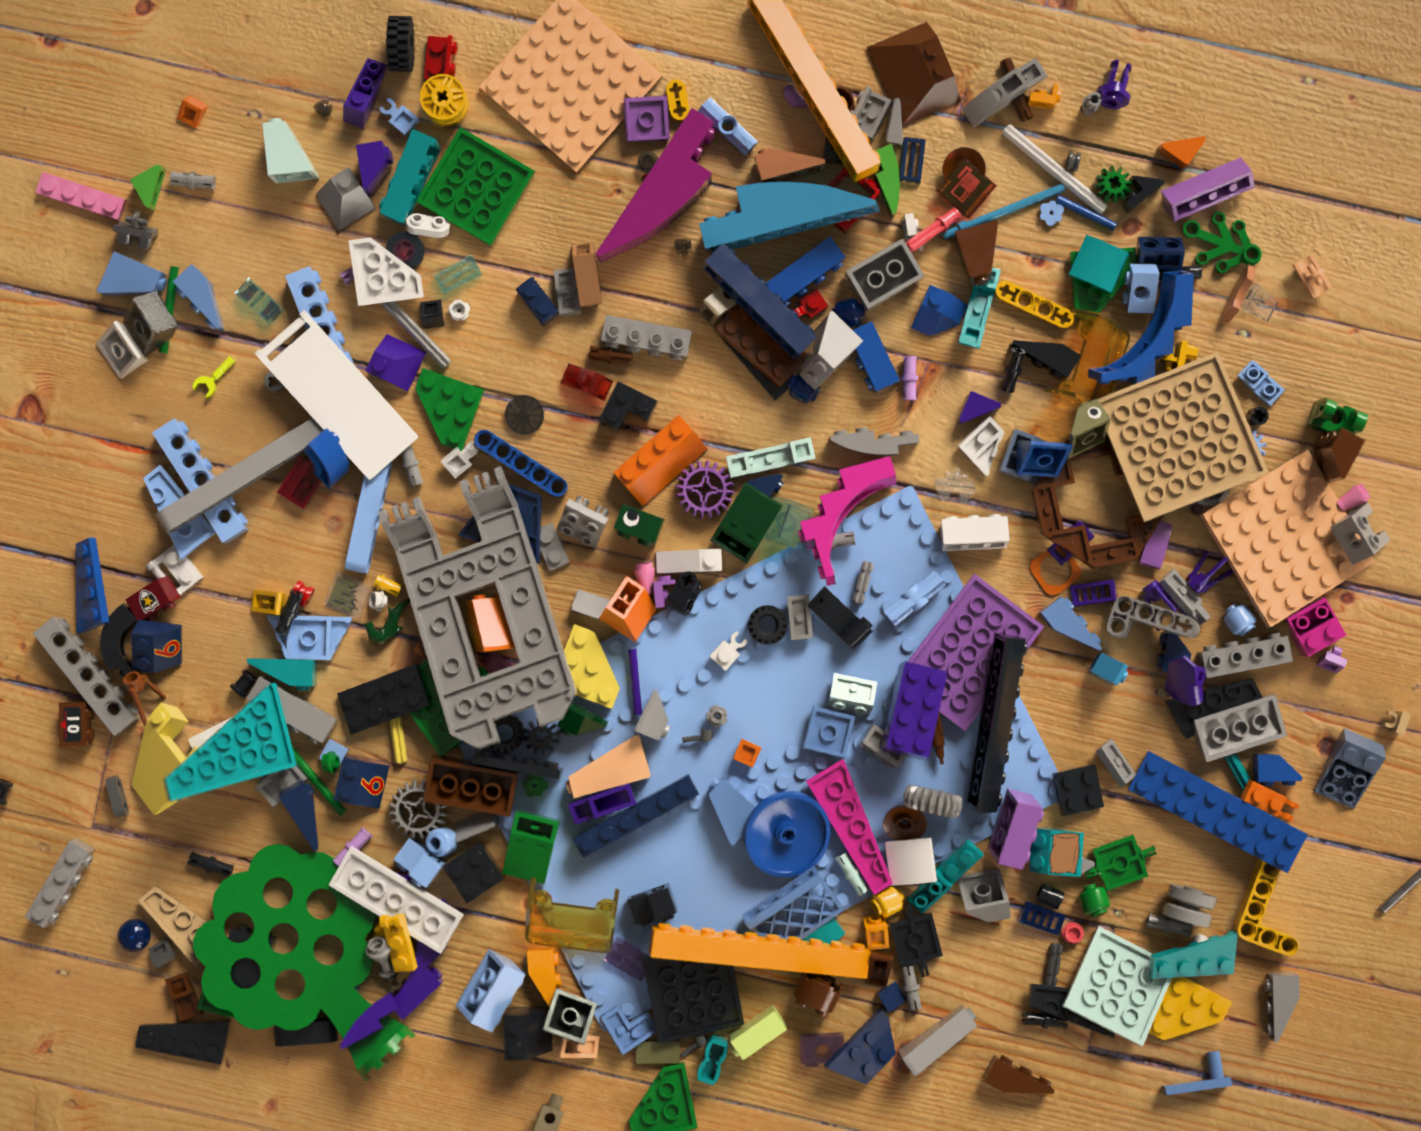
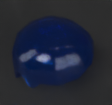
M140 919L125 921L117 933L119 945L130 953L143 951L151 939L149 926Z

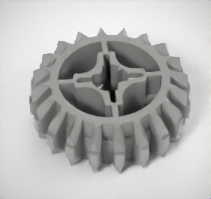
M417 780L412 781V787L408 782L404 783L406 790L398 787L397 791L400 796L397 794L392 795V798L397 802L389 803L390 807L395 808V810L389 812V815H396L397 817L391 821L392 824L399 822L400 825L397 826L396 830L399 831L404 827V836H407L409 831H412V839L416 838L417 832H419L421 839L425 838V831L429 834L432 831L431 828H440L437 822L445 824V820L440 818V816L448 815V812L442 811V808L448 806L435 804L436 813L434 814L432 813L433 811L428 809L427 802H422L426 780H422L420 786H418ZM411 792H424L418 801L405 798ZM422 802L423 808L421 809H424V811L415 816L416 813L414 811L416 809H413V807ZM402 805L410 812L408 822L402 815ZM419 817L433 820L427 826H414Z
M915 785L906 786V791H904L903 804L914 810L952 818L959 817L962 810L963 799L956 794Z

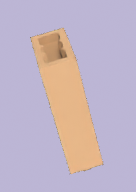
M640 734L632 736L568 777L569 781H566L568 793H573L574 798L651 777Z

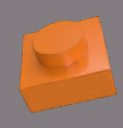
M741 738L733 759L753 768L762 747Z

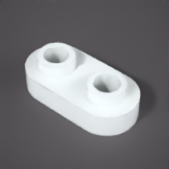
M412 214L406 219V230L410 234L434 238H443L449 234L450 223L443 217Z

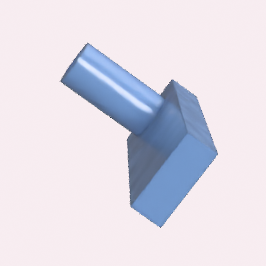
M1220 1051L1206 1052L1211 1079L1163 1085V1095L1232 1086L1231 1077H1224Z

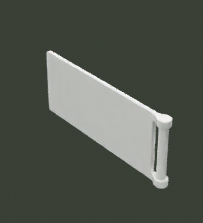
M303 310L299 314V318L262 350H257L255 354L323 430L327 428L339 437V444L344 453L371 480L417 440L418 435L309 314ZM305 323L310 326L307 331L275 359L270 361L267 358Z

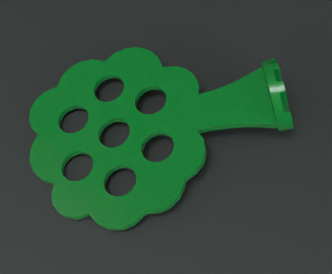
M281 844L269 845L261 849L251 860L248 872L232 874L221 882L214 893L212 902L214 919L205 922L195 933L193 950L197 959L206 966L201 980L205 997L216 1008L231 1011L236 1021L246 1028L260 1030L276 1025L284 1030H299L309 1026L322 1009L344 1039L354 1022L372 1005L355 987L363 983L371 973L373 959L369 958L365 952L368 945L366 937L373 929L376 914L329 886L339 866L334 863L333 859L335 858L326 853L312 851L299 854L290 846ZM274 878L286 879L293 889L291 901L282 908H273L264 899V887ZM318 889L331 891L337 900L335 912L327 919H317L308 911V898ZM238 912L246 913L254 922L252 936L242 943L231 941L225 934L224 928L229 916ZM282 923L295 927L299 937L295 949L286 954L277 953L269 944L271 930ZM323 935H335L343 943V955L333 965L320 963L314 955L315 943ZM241 958H251L260 967V979L251 988H240L234 984L231 978L232 967ZM288 969L297 970L305 979L303 993L294 1000L283 999L279 996L275 987L279 974ZM387 1015L380 1019L384 1026L383 1028L348 1046L357 1072L365 1081L371 1078L368 1073L373 1068L379 1070L389 1062L385 1058L389 1053L394 1055L405 1047L402 1041L407 1036L411 1039L416 1036L407 1025Z

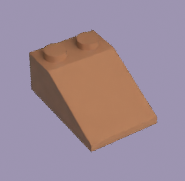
M765 148L759 150L758 154L755 155L754 166L759 183L787 182L823 172L825 159Z

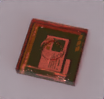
M963 157L935 191L969 219L997 185Z

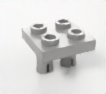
M577 496L576 501L569 499L563 510L557 530L581 541L585 545L596 548L608 521L606 517L609 514L608 509L604 508L602 513H600L603 506L598 505L595 511L587 508L589 500L585 498L581 504L583 496Z

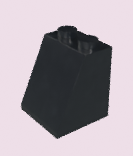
M549 1006L508 1007L504 1015L505 1060H529L553 1051V1034L542 1031L550 1008Z

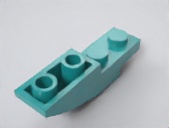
M967 839L935 867L937 881L920 883L907 897V900L923 914L951 889L952 885L978 862L984 853Z

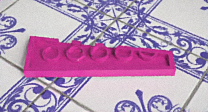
M841 759L806 780L873 894L875 895L893 884L845 761Z

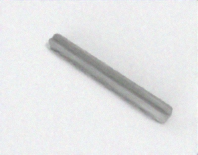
M395 301L381 303L442 368H446L451 363L448 356Z

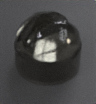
M325 99L320 100L313 106L315 111L324 119L333 111L332 104L328 105L329 101Z
M676 239L674 241L676 253L682 256L683 252L688 255L692 248L691 239Z

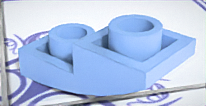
M1253 360L1237 376L1268 407H1271L1285 392V389L1269 377V373Z

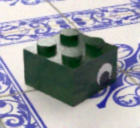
M622 504L613 529L617 531L616 535L630 540L632 536L638 538L637 542L639 544L650 547L651 544L656 545L665 520Z

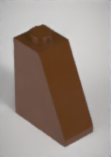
M997 220L955 231L954 241L970 286H982L991 281L998 229Z

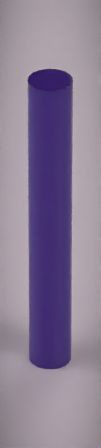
M629 649L634 715L642 714L637 649Z

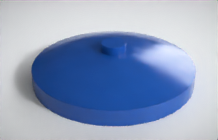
M795 791L779 792L762 800L750 813L744 827V846L752 862L763 872L776 877H792L804 873L820 861L829 845L831 828L826 812L812 797Z

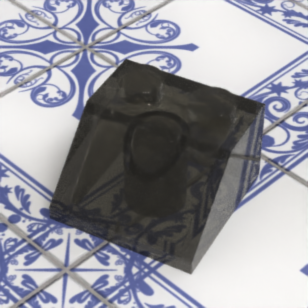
M156 291L133 298L122 321L144 356H148L170 340L178 327L176 319L169 313L164 300L158 296Z

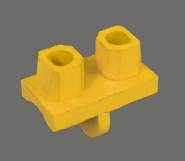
M1182 340L1177 344L1175 357V349H1173V354L1164 355V358H1161L1160 361L1166 362L1165 370L1170 371L1172 370V364H1174L1173 369L1183 366L1185 359L1196 360L1198 348L1188 345L1189 341Z

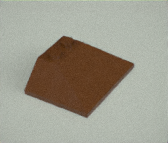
M927 22L867 47L888 98L892 101L894 98L900 99L902 126L961 102L954 73L938 36Z

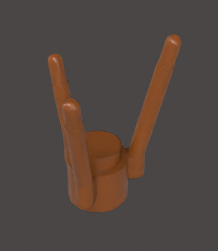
M133 671L124 676L123 682L127 688L129 698L135 702L140 718L145 726L147 720L137 694L143 692L146 684L162 699H166V695L148 680L146 674L140 675L139 672Z

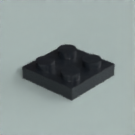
M1095 764L1052 773L1061 816L1104 807Z

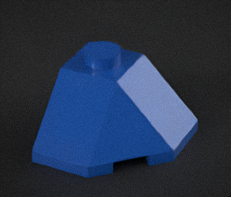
M929 285L911 328L928 336H933L958 326L968 305L951 293Z

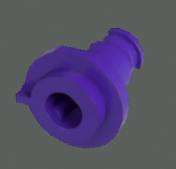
M1119 60L1111 62V70L1107 75L1105 85L1099 86L1096 90L1101 95L1099 99H1102L1100 103L1102 106L1108 109H1120L1129 104L1131 95L1126 91L1129 80L1128 74L1132 69L1129 63L1126 64L1120 82H1117L1114 79Z

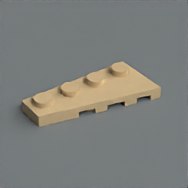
M154 886L138 902L196 967L201 962L194 953L193 938L196 931L208 921L157 886Z

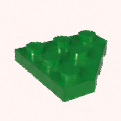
M1136 247L1120 248L1128 252L1129 256L1112 293L1094 288L1089 283L1071 277L1074 318L1092 317L1100 313L1124 285L1125 272H1129L1130 264H1137ZM1079 251L1069 253L1070 268H1072Z
M422 368L415 389L441 444L454 449L458 447L462 451L485 390Z
M685 1062L662 1067L629 1118L631 1131H687L698 1128Z

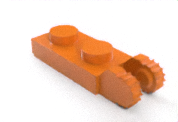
M1248 780L1240 798L1276 817L1280 816L1291 822L1294 817L1281 811L1283 805L1286 804L1293 809L1299 808V804L1286 799V796L1252 780Z

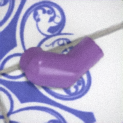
M789 84L785 86L784 98L792 107L809 108L804 98L796 91L794 85Z

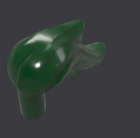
M409 598L401 601L393 609L388 607V619L380 630H375L372 621L364 624L370 642L373 644L386 643L403 629L402 626H398V621L403 609L410 603Z

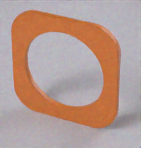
M1059 546L1055 548L1060 555H1066ZM1046 550L1031 561L1030 571L1045 593L1057 595L1079 580L1081 569L1073 557L1068 560L1071 565L1069 579L1058 586L1046 583L1040 575L1041 562L1044 558L1051 555Z

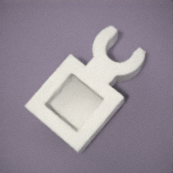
M737 631L732 634L729 644L723 640L710 655L725 671L739 657L740 654L736 649L745 646L747 643L746 639L742 643L735 641V637L739 634Z

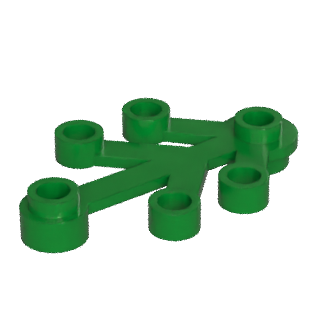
M1216 212L1211 217V222L1217 226L1221 237L1202 230L1199 223L1194 220H1189L1182 226L1181 231L1184 237L1188 239L1196 237L1218 246L1207 252L1202 251L1196 254V264L1205 265L1209 260L1228 252L1238 254V256L1227 261H1218L1215 264V271L1219 274H1223L1229 268L1241 263L1250 266L1257 264L1261 260L1262 252L1257 245L1251 244L1245 230V223L1242 220H1236L1231 225L1232 232L1238 234L1242 245L1240 246L1234 243L1225 222V214L1222 212ZM1216 215L1221 216V222L1215 220ZM1236 223H1239L1242 226V229L1240 231L1236 230ZM1187 227L1193 228V234L1187 232ZM1248 251L1253 253V259L1247 257ZM1199 255L1205 257V262L1199 261ZM1219 263L1225 265V270L1219 269Z

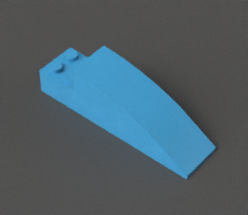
M802 182L755 183L736 186L741 208L740 213L738 211H730L725 213V217H708L699 225L705 249L712 255L722 244L734 250L877 213L880 210L874 199L826 185Z

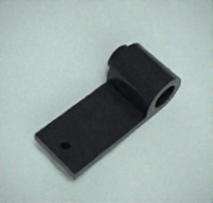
M825 586L807 604L822 621L854 650L873 632L870 629L873 625L865 617L859 619Z

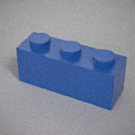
M871 321L854 329L853 331L863 340L855 350L858 357L855 358V362L859 370H864L867 376L864 378L868 389H873L874 393H877L900 381L873 322Z

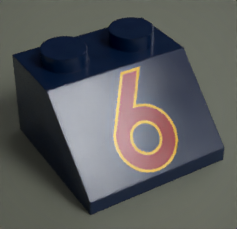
M138 620L131 633L132 671L156 673L181 665L182 625Z
M345 756L333 800L352 805L380 808L390 765Z

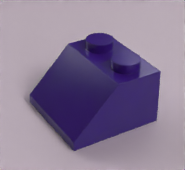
M383 141L356 145L363 189L369 196H374L391 172L390 164H394L392 151L389 150V146H385Z

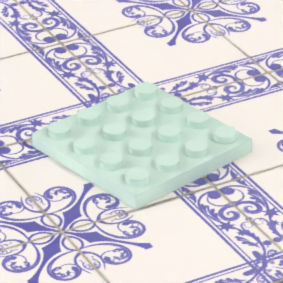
M1098 926L1094 931L1062 1007L1138 1046H1143L1172 978L1152 979L1149 976L1152 953Z

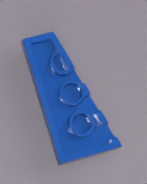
M87 538L76 543L77 633H86L109 623L96 538Z

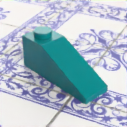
M247 658L248 664L289 686H296V690L308 691L310 686H316L317 660Z

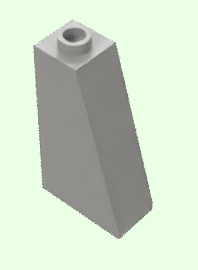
M960 1005L898 1050L903 1061L914 1076H917L977 1027L974 1022L977 1017L970 1007L965 1009L963 1005Z

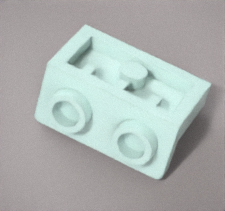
M834 673L828 706H832L837 710H852L860 715L870 714L874 705L877 682Z

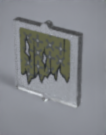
M337 572L332 585L328 587L329 593L324 606L360 619L365 605L368 604L367 599L373 586Z

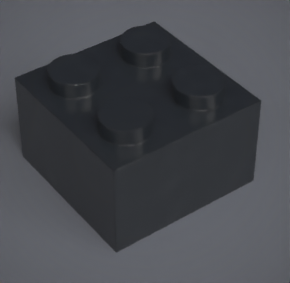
M480 841L443 866L466 903L486 892L506 877L505 874H502L503 871L483 841Z

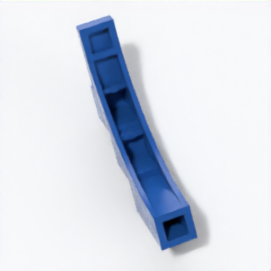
M1182 270L1162 272L1159 301L1146 331L1137 343L1115 362L1104 367L1088 369V378L1097 380L1099 384H1109L1110 380L1127 381L1134 385L1155 377V359L1164 358V355L1173 354L1174 330H1182L1183 326L1192 325L1194 273Z

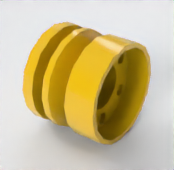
M438 74L430 77L423 84L420 91V102L427 117L434 124L441 127H453L466 118L469 111V100L462 84L455 77L448 74ZM440 96H442V97L447 96L448 100H447V101H445V100L440 101L439 97H440Z

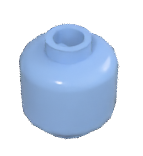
M1235 603L1225 610L1227 614L1223 621L1232 634L1243 637L1255 629L1256 626L1254 624L1257 619L1245 604L1237 606Z
M441 827L429 832L425 841L428 852L436 857L452 854L458 846V842L455 841L456 833L448 827Z

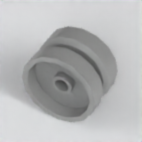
M1170 884L1167 895L1171 899L1180 902L1179 904L1174 902L1164 903L1162 914L1183 922L1209 928L1212 916L1200 910V908L1214 909L1217 897L1192 887Z

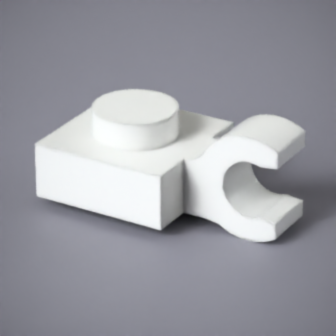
M913 213L905 214L901 218L904 240L906 242L917 235L916 232H919L918 220L914 219ZM923 245L918 248V252L923 250Z
M471 441L462 451L456 447L441 460V463L456 479L472 465L469 459L480 450Z

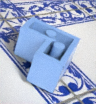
M411 837L393 859L397 862L396 866L404 872L410 871L408 875L412 877L411 881L420 888L422 886L427 888L447 862L441 857L431 855L426 846Z

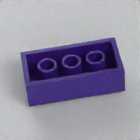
M908 661L899 664L881 744L882 750L921 760L929 758L948 672Z

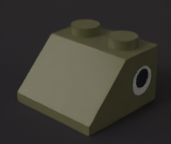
M1097 399L1091 402L1086 401L1078 407L1069 439V444H1072L1073 448L1067 459L1105 442L1111 418Z

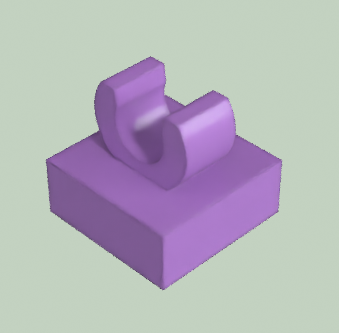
M1334 645L1333 649H1329V651L1319 657L1317 666L1337 674L1345 668L1347 659L1340 657L1342 648Z

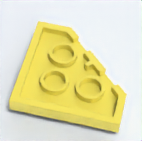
M574 624L564 652L577 690L575 695L612 709L620 687L598 637L594 631Z

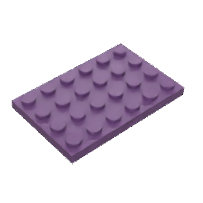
M973 574L909 658L908 662L948 672L939 712L966 731L982 710L994 632L1021 636L1026 639L1028 649L1044 626L976 574Z

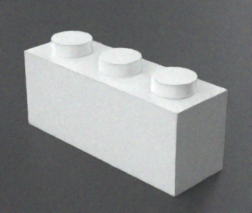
M993 514L988 517L971 515L960 519L950 516L941 520L942 551L1002 549L1008 547L1010 540L1007 516H1001L1000 514Z

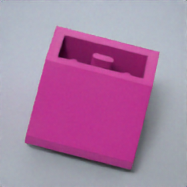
M1326 597L1286 618L1291 638L1301 656L1309 657L1347 636Z

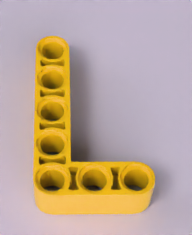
M1258 858L1235 918L1233 930L1238 933L1240 938L1286 956L1294 955L1299 947L1295 938L1261 924L1280 869L1272 866L1271 871L1265 873L1263 868L1266 862ZM1263 882L1265 886L1264 891L1258 894L1256 886ZM1252 903H1256V912L1250 914L1248 907ZM1244 924H1248L1250 927L1246 934L1241 933V927ZM1268 931L1270 933L1269 940L1262 942V934ZM1289 939L1290 947L1283 950V941Z

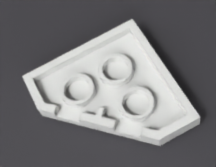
M372 238L348 240L358 306L424 297L421 275Z

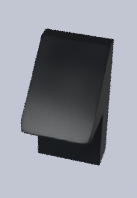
M1131 176L1128 180L1132 181V185L1138 191V194L1136 191H1133L1125 198L1127 202L1122 207L1129 213L1159 189L1165 181L1158 178Z

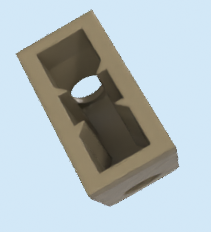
M719 287L702 301L698 312L713 327L737 303Z
M554 1093L551 1094L548 1105L543 1104L533 1131L558 1130L564 1111L560 1110L564 1097ZM547 1113L554 1114L553 1122L545 1120Z

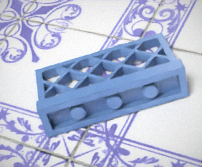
M812 866L742 916L749 930L757 933L758 936L766 937L767 934H772L774 924L785 925L783 935H774H778L779 938L788 939L789 926L800 927L799 934L794 937H799L802 940L843 912L845 908L821 877L816 867ZM818 884L823 886L822 896L811 895L812 888ZM798 898L806 899L805 907H793L794 901ZM810 899L821 901L819 910L808 909ZM825 901L834 902L837 905L831 912L823 911ZM780 910L788 911L786 921L776 920V913ZM792 912L803 913L801 923L790 921ZM807 914L818 915L817 921L813 924L805 923ZM762 923L770 924L768 933L759 932L756 927Z

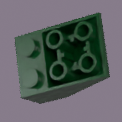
M745 483L710 541L747 564L783 505L750 484Z

